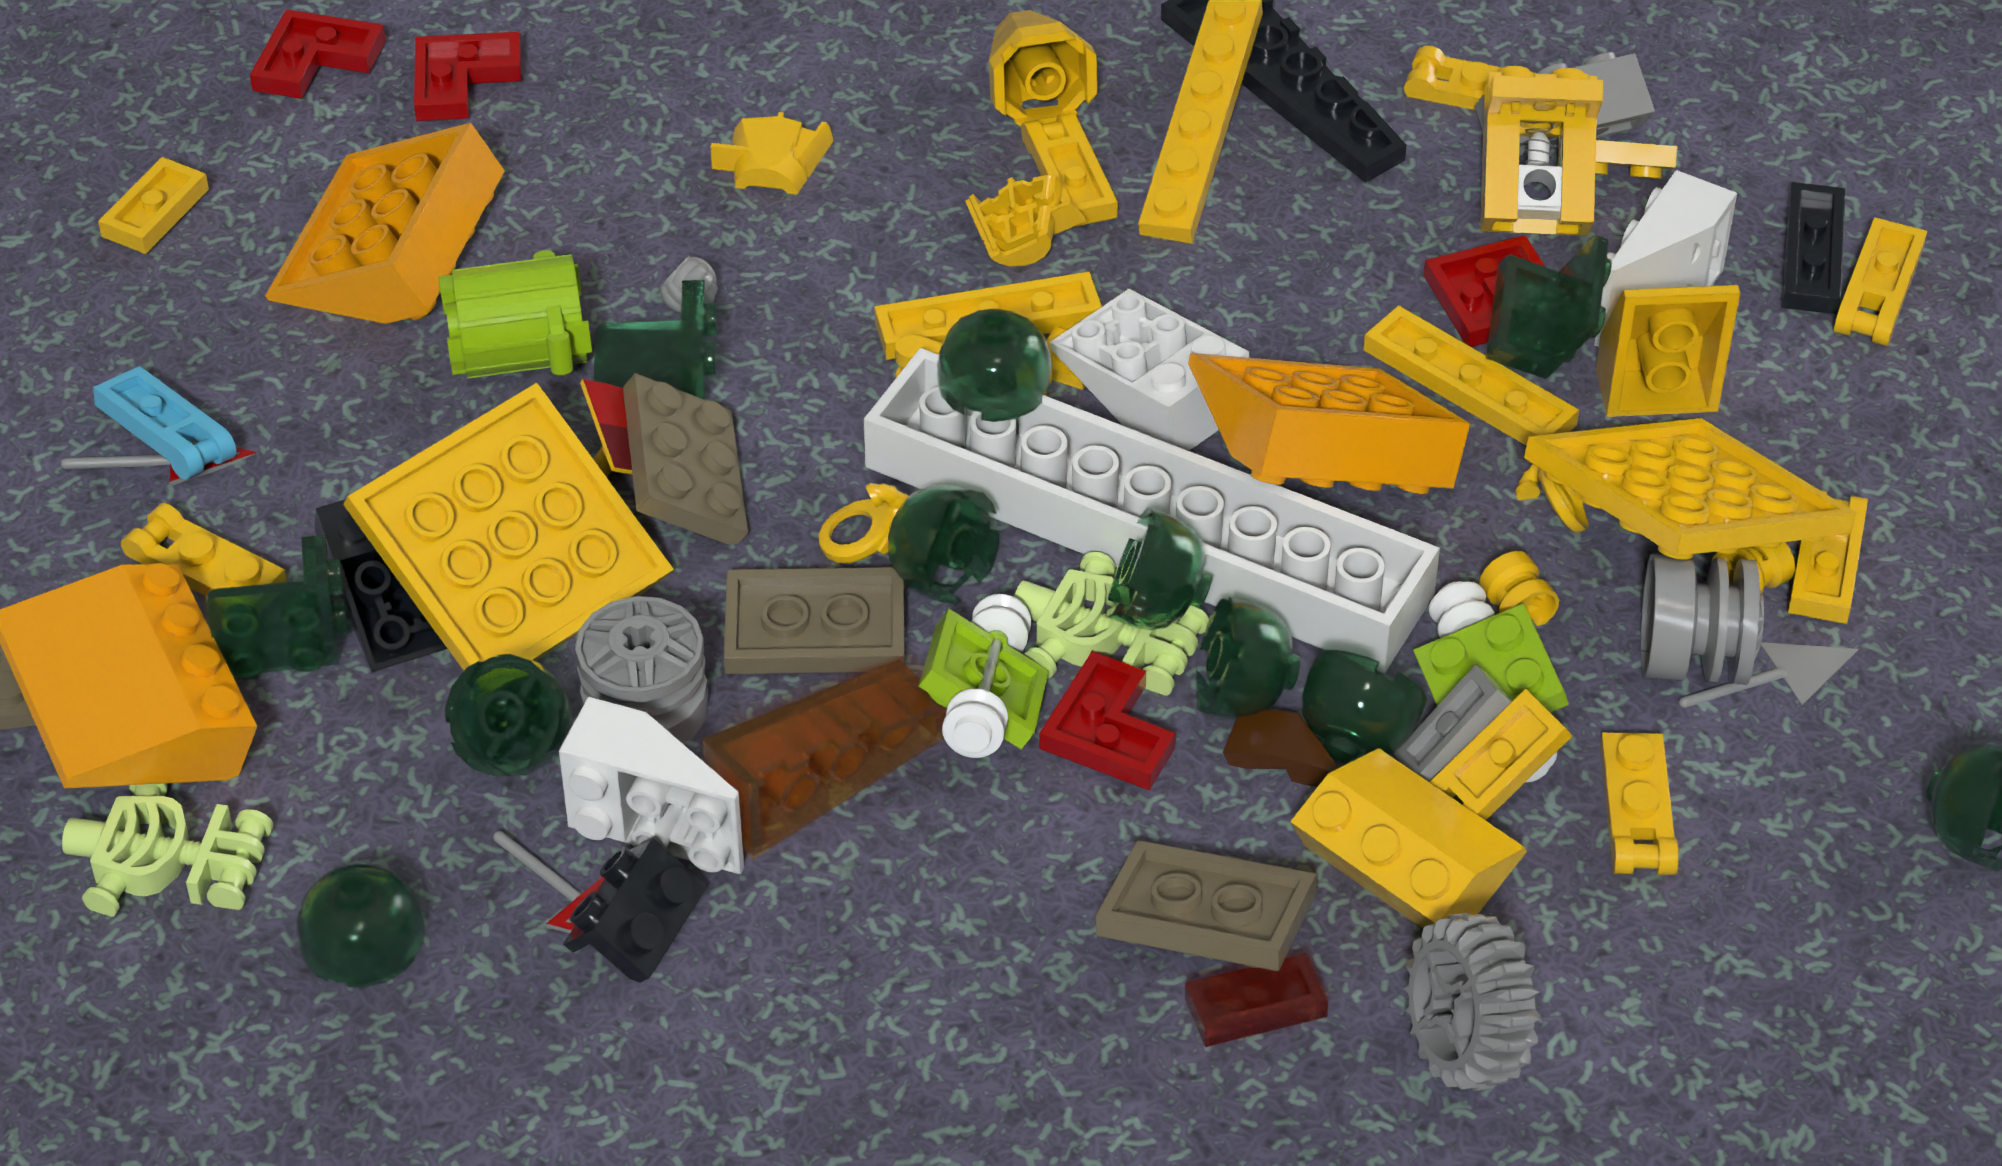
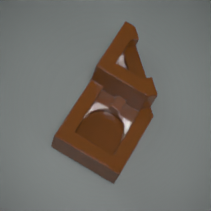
M1241 708L1223 750L1229 765L1243 769H1286L1292 782L1307 786H1319L1328 773L1338 769L1334 760L1298 713Z

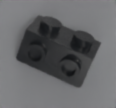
M654 838L643 842L631 850L623 846L606 861L600 871V875L605 880L597 892L590 893L575 908L570 917V921L575 926L563 943L572 953L590 944L629 979L639 983L651 977L707 888L705 883Z

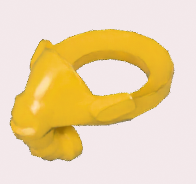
M1534 464L1523 472L1515 490L1518 500L1538 498L1540 489L1537 483L1540 480L1549 503L1564 525L1574 533H1581L1588 529L1589 523L1583 506L1584 502L1581 499L1582 495L1564 484L1555 483L1547 479L1544 475L1545 471Z
M869 483L865 485L871 499L855 501L833 513L824 522L819 531L820 550L829 560L836 563L857 562L876 552L886 555L894 541L900 540L905 533L908 519L913 516V499L906 493L903 494L898 491L893 485L885 483ZM855 515H865L872 519L870 530L858 541L850 544H837L832 541L831 536L834 529L846 518Z

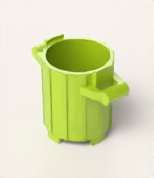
M542 250L536 252L531 260L452 270V275L438 276L444 314L447 315L450 338H447L452 375L466 374L468 379L542 368H550L551 372L555 375H567L573 371V364L587 363L586 353L592 352L588 320L582 321L579 296L582 295L578 264H574L572 254L555 256V253L552 251Z

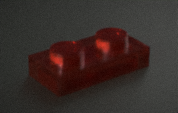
M1307 953L1285 958L1279 971L1248 967L1185 983V1001L1205 1047L1328 1017V998Z

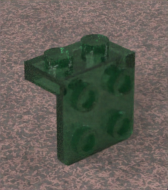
M1595 235L1559 272L1508 254L1498 265L1486 359L1547 379L1564 362L1569 363L1576 354V351L1589 338L1594 339L1600 333L1606 317V308L1601 306L1603 287L1608 281L1612 268V261L1607 258L1608 239Z
M682 280L681 321L605 322L598 325L595 339L593 381L623 388L633 374L636 373L657 382L667 383L675 389L706 400L707 376H716L717 369L716 343L708 342V336H717L718 322L717 303H706L705 280Z
M326 535L301 537L304 581L218 588L207 593L206 602L211 637L215 639L233 677H252L260 673L286 670L311 672L319 669L321 666L338 665L337 635L348 634L345 599H333V595L343 594L340 558L328 559Z

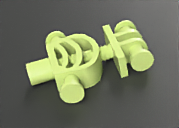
M1100 552L1085 554L1080 563L1081 571L1069 569L1056 591L1025 580L1019 584L1014 597L1024 603L1030 612L1031 620L1037 622L1036 645L1038 648H1029L1024 655L1049 670L1047 679H1050L1056 673V663L1060 659L1082 667L1092 651L1109 657L1123 644L1129 647L1123 658V663L1140 669L1144 663L1151 665L1143 668L1146 671L1145 689L1167 696L1172 692L1175 685L1174 674L1181 675L1188 665L1187 656H1192L1198 647L1197 633L1203 634L1209 626V618L1206 613L1190 604L1179 606L1174 614L1176 623L1170 622L1171 597L1160 594L1142 627L1129 623L1130 604L1128 588L1120 580L1113 578L1116 569L1113 559ZM1084 600L1094 601L1095 604L1092 610L1084 607ZM1105 604L1110 605L1118 612L1117 617L1113 618L1105 614Z
M167 783L130 785L129 789L134 796L116 797L106 822L69 818L63 831L62 849L68 855L91 858L90 863L97 886L88 888L83 894L82 900L86 907L92 911L114 917L120 908L117 900L123 892L136 896H149L160 893L179 876L185 864L187 866L192 865L186 881L191 903L202 905L207 894V899L215 907L240 910L246 899L242 892L244 885H251L254 881L257 871L252 863L261 862L265 852L261 840L263 836L268 837L271 834L273 822L266 814L260 811L246 809L240 811L237 815L235 824L238 828V833L231 832L233 826L228 805L217 804L202 843L200 841H190L182 805L173 798L165 797L168 787ZM140 824H149L147 835L145 833L141 835ZM161 824L169 825L175 829L174 838L164 837ZM212 880L219 881L218 883H214L210 886Z

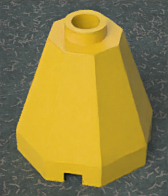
M1032 10L1009 13L996 27L989 56L990 99L995 109L1005 116L1007 114L1012 117L1020 127L1022 123L1039 120L1041 124L1055 122L1058 115L1075 113L1077 116L1076 109L1084 100L1088 104L1098 94L1097 55L1088 42L1060 21ZM1056 98L1058 100V105L1028 109H1023L1022 107L1023 101L1031 99L1045 101Z

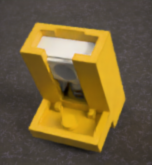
M1505 66L1499 68L1498 72H1489L1484 88L1480 231L1589 236L1594 224L1597 116L1603 102V80H1598V76H1589L1582 70L1575 68L1556 69L1552 71V74H1534L1528 68L1522 66ZM1520 136L1531 137L1525 140V143H1528V150L1524 152L1528 154V160L1524 161V163L1527 165H1519ZM1553 138H1558L1557 166L1549 164V161L1553 159V156L1550 154V151L1553 149L1550 140ZM1530 182L1543 183L1549 188L1552 196L1542 201L1534 200L1526 194L1524 186Z

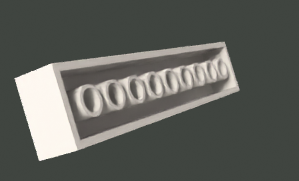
M923 348L916 352L864 418L866 468L1080 553H1104L1112 558L1116 567L1384 674L1435 594L1440 548L1276 484L1261 482L1245 472Z

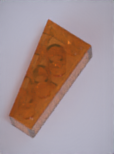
M900 659L702 739L704 763L739 792L743 850L752 859H755L944 739L942 727L946 717L945 707L935 702L927 691L918 687L920 678Z

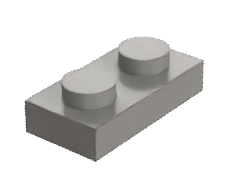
M1475 665L1394 755L1400 763L1430 782L1512 701L1489 674Z

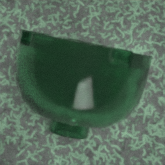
M997 308L977 310L961 317L944 336L939 351L937 382L941 397L953 410L964 415V407L972 411L981 412V420L991 422L1017 419L1036 410L1042 403V394L1047 389L1050 390L1052 383V362L1045 336L1029 318L1011 310Z
M935 484L913 492L898 508L891 521L888 533V557L893 569L904 580V584L911 591L923 597L954 605L960 603L962 600L953 596V594L972 575L980 583L994 566L999 547V531L990 529V516L988 513L997 514L994 504L983 492L955 485ZM938 565L964 571V574L955 584L933 581Z
M1147 507L1137 521L1138 524L1147 527V530L1141 541L1128 539L1108 595V600L1116 603V605L1106 611L1105 617L1132 627L1156 630L1165 629L1179 622L1190 605L1200 609L1208 595L1212 583V575L1203 572L1205 550L1200 537L1188 524L1169 514Z
M1228 597L1229 600L1221 599L1216 605L1202 638L1200 650L1209 651L1206 664L1209 684L1196 669V707L1198 711L1226 719H1237V717L1250 716L1271 708L1278 702L1284 689L1292 690L1297 682L1300 671V657L1292 654L1290 633L1284 621L1272 610L1250 601Z
M1325 650L1322 651L1319 658L1316 656L1308 673L1301 697L1302 715L1311 731L1324 742L1323 747L1329 755L1342 762L1350 763L1358 757H1362L1378 748L1388 755L1395 753L1408 741L1416 729L1428 701L1423 690L1400 672H1397L1394 681L1375 673L1380 662L1348 651Z
M513 654L497 655L498 657H491L484 662L477 661L468 666L452 685L445 706V722L450 723V732L454 739V742H451L455 753L472 769L502 778L526 776L549 765L559 754V750L572 726L571 701L562 682L541 663Z
M1989 742L1964 748L1954 755L1944 768L1936 770L1928 784L1927 800L1931 803V819L1938 839L1949 851L1973 864L1993 871L2002 870V858L1997 857V855L2002 850V845L1991 850L1981 848L1987 829L2002 834V744Z
M356 862L338 866L320 876L303 897L297 916L296 931L303 962L318 978L327 982L329 978L335 982L347 983L348 987L365 988L386 983L406 971L415 961L414 955L420 949L426 934L423 915L414 890L395 872L378 864Z

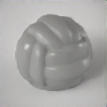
M689 255L659 287L664 303L673 311L681 314H697L710 308L718 291L716 275L710 264L701 258L690 257Z

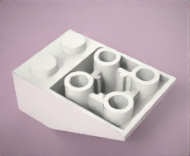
M1678 170L1674 172L1663 189L1656 187L1653 190L1646 204L1642 219L1640 221L1633 219L1624 233L1621 248L1616 254L1609 252L1600 267L1597 282L1603 285V292L1595 305L1591 318V323L1597 325L1595 346L1599 347L1601 332L1623 290L1713 286L1724 269L1737 197L1736 192Z
M1131 289L1126 290L1050 342L1051 350L1123 426L1190 451L1219 430L1188 365L1190 353L1250 358L1249 351Z
M588 697L559 750L568 827L575 828L581 835L592 840H603L607 837L632 844L634 847L654 838L673 856L690 860L696 867L704 871L718 872L723 869L741 874L744 869L739 792L647 712Z

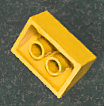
M1380 748L1328 773L1290 821L1305 847L1422 929H1424V926L1435 924L1438 919L1448 918L1449 915L1470 913V915L1479 914L1527 852L1526 848Z

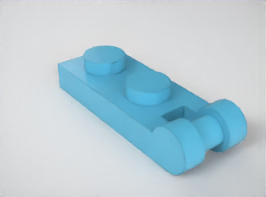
M141 366L93 387L95 406L170 461L175 473L183 480H188L202 473L204 465L210 462L221 464L234 458L236 455L235 442L231 434L223 426Z

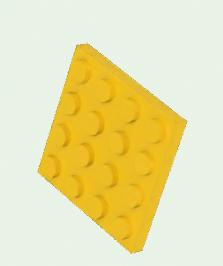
M535 383L348 495L343 504L481 696L577 636L579 629L593 612L612 601L641 595L669 577L674 570L538 383Z
M1702 418L1529 436L1524 454L1526 460L1545 471L1544 475L1547 479L1573 489L1582 495L1581 499L1584 503L1605 510L1620 520L1619 524L1622 528L1633 533L1642 534L1657 544L1658 550L1662 554L1675 559L1687 560L1693 558L1694 554L1707 552L1732 554L1736 553L1738 548L1753 546L1777 548L1781 546V543L1799 540L1821 542L1824 540V537L1851 534L1856 512Z

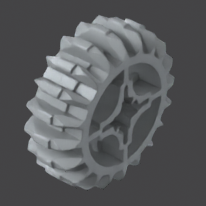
M1470 913L1449 915L1446 919H1438L1435 924L1424 926L1422 938L1413 941L1412 950L1414 958L1406 961V968L1410 974L1409 983L1403 985V989L1408 993L1409 1007L1405 1012L1410 1014L1413 1025L1410 1037L1418 1039L1419 1058L1429 1060V1071L1432 1077H1441L1446 1087H1458L1461 1090L1472 1088L1473 1091L1494 1089V1085L1505 1084L1508 1080L1519 1078L1521 1067L1529 1065L1531 1062L1529 1048L1538 1044L1534 1023L1541 1019V1015L1535 1008V997L1540 992L1533 988L1531 976L1534 966L1525 963L1524 943L1515 942L1511 926L1501 925L1496 916L1485 917L1482 914L1470 915Z

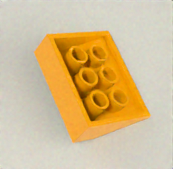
M472 123L347 154L269 287L265 297L268 301L384 324L409 318L417 320L426 316L435 307L436 298L440 293L438 276L451 275L452 270L456 268V261L466 242L473 236L475 226L485 207L493 199L494 190L505 170Z
M1190 353L1188 365L1230 455L1251 469V477L1269 484L1281 485L1285 483L1286 478H1300L1301 481L1323 488L1333 487L1335 481H1346L1355 487L1370 491H1380L1383 484L1396 485L1402 490L1417 494L1429 493L1430 487L1454 489L1471 423L1379 368Z
M178 564L119 565L0 609V645L64 788L223 781L239 776L258 726Z

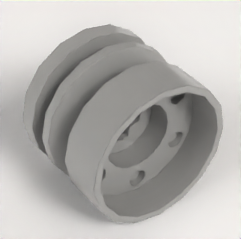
M1651 554L1645 576L1641 615V650L1650 651H1641L1643 678L1683 681L1689 671L1692 655H1701L1706 683L1719 682L1724 657H1728L1730 684H1749L1754 661L1761 647L1764 624V600L1760 590L1756 560L1740 559L1737 561L1731 586L1729 585L1728 565L1725 558L1713 559L1706 584L1697 583L1693 558L1681 560L1664 554Z
M634 596L612 601L593 612L579 629L575 645V655L578 664L577 672L581 683V707L584 706L588 697L644 711L682 744L692 739L706 720L709 703L707 679L704 674L706 665L703 654L704 638L697 620L682 606L658 597Z

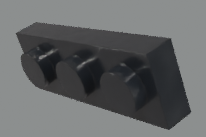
M1791 182L1788 197L1782 308L1838 314L1841 300L1846 188Z

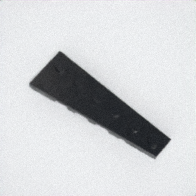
M1168 0L1161 4V20L1194 46L1209 0ZM1262 0L1263 14L1241 84L1365 183L1404 162L1407 147L1404 141L1368 102L1359 97L1358 91L1344 76H1335L1328 69L1325 55L1317 47L1309 48L1299 37L1300 28L1290 17L1283 19L1273 9V0Z

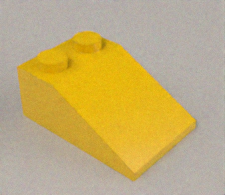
M1724 285L1623 290L1601 332L1596 363V373L1606 417L1718 412L1740 298L1739 286Z

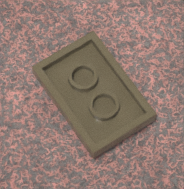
M634 373L624 385L623 394L636 511L728 545L739 544L748 534L732 410L721 406L717 402L704 400L675 389L667 383L657 382Z
M904 567L727 570L724 637L725 674L905 672Z
M1137 840L1095 916L1096 936L1125 941L1130 944H1140L1182 952L1191 956H1202L1243 964L1253 968L1279 971L1317 894V873Z

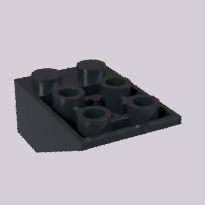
M345 500L316 508L314 529L325 562L371 672L446 650L445 644L343 505Z

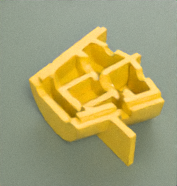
M778 112V116L742 118L734 128L732 145L711 143L712 169L734 171L735 188L746 189L748 186L776 188L784 190L787 194L797 195L807 181V177H810L834 139L827 122H821L816 131L803 128L802 122L785 118L784 112Z
M1047 174L1034 177L1031 182L1025 180L1015 181L1011 177L1007 179L1008 184L998 191V195L995 198L988 197L980 202L972 194L969 196V199L965 200L990 258L998 264L1005 266H1026L1036 263L1049 252L1053 235L1086 222L1085 216L1071 200L1059 204L1062 185L1056 175L1051 176Z

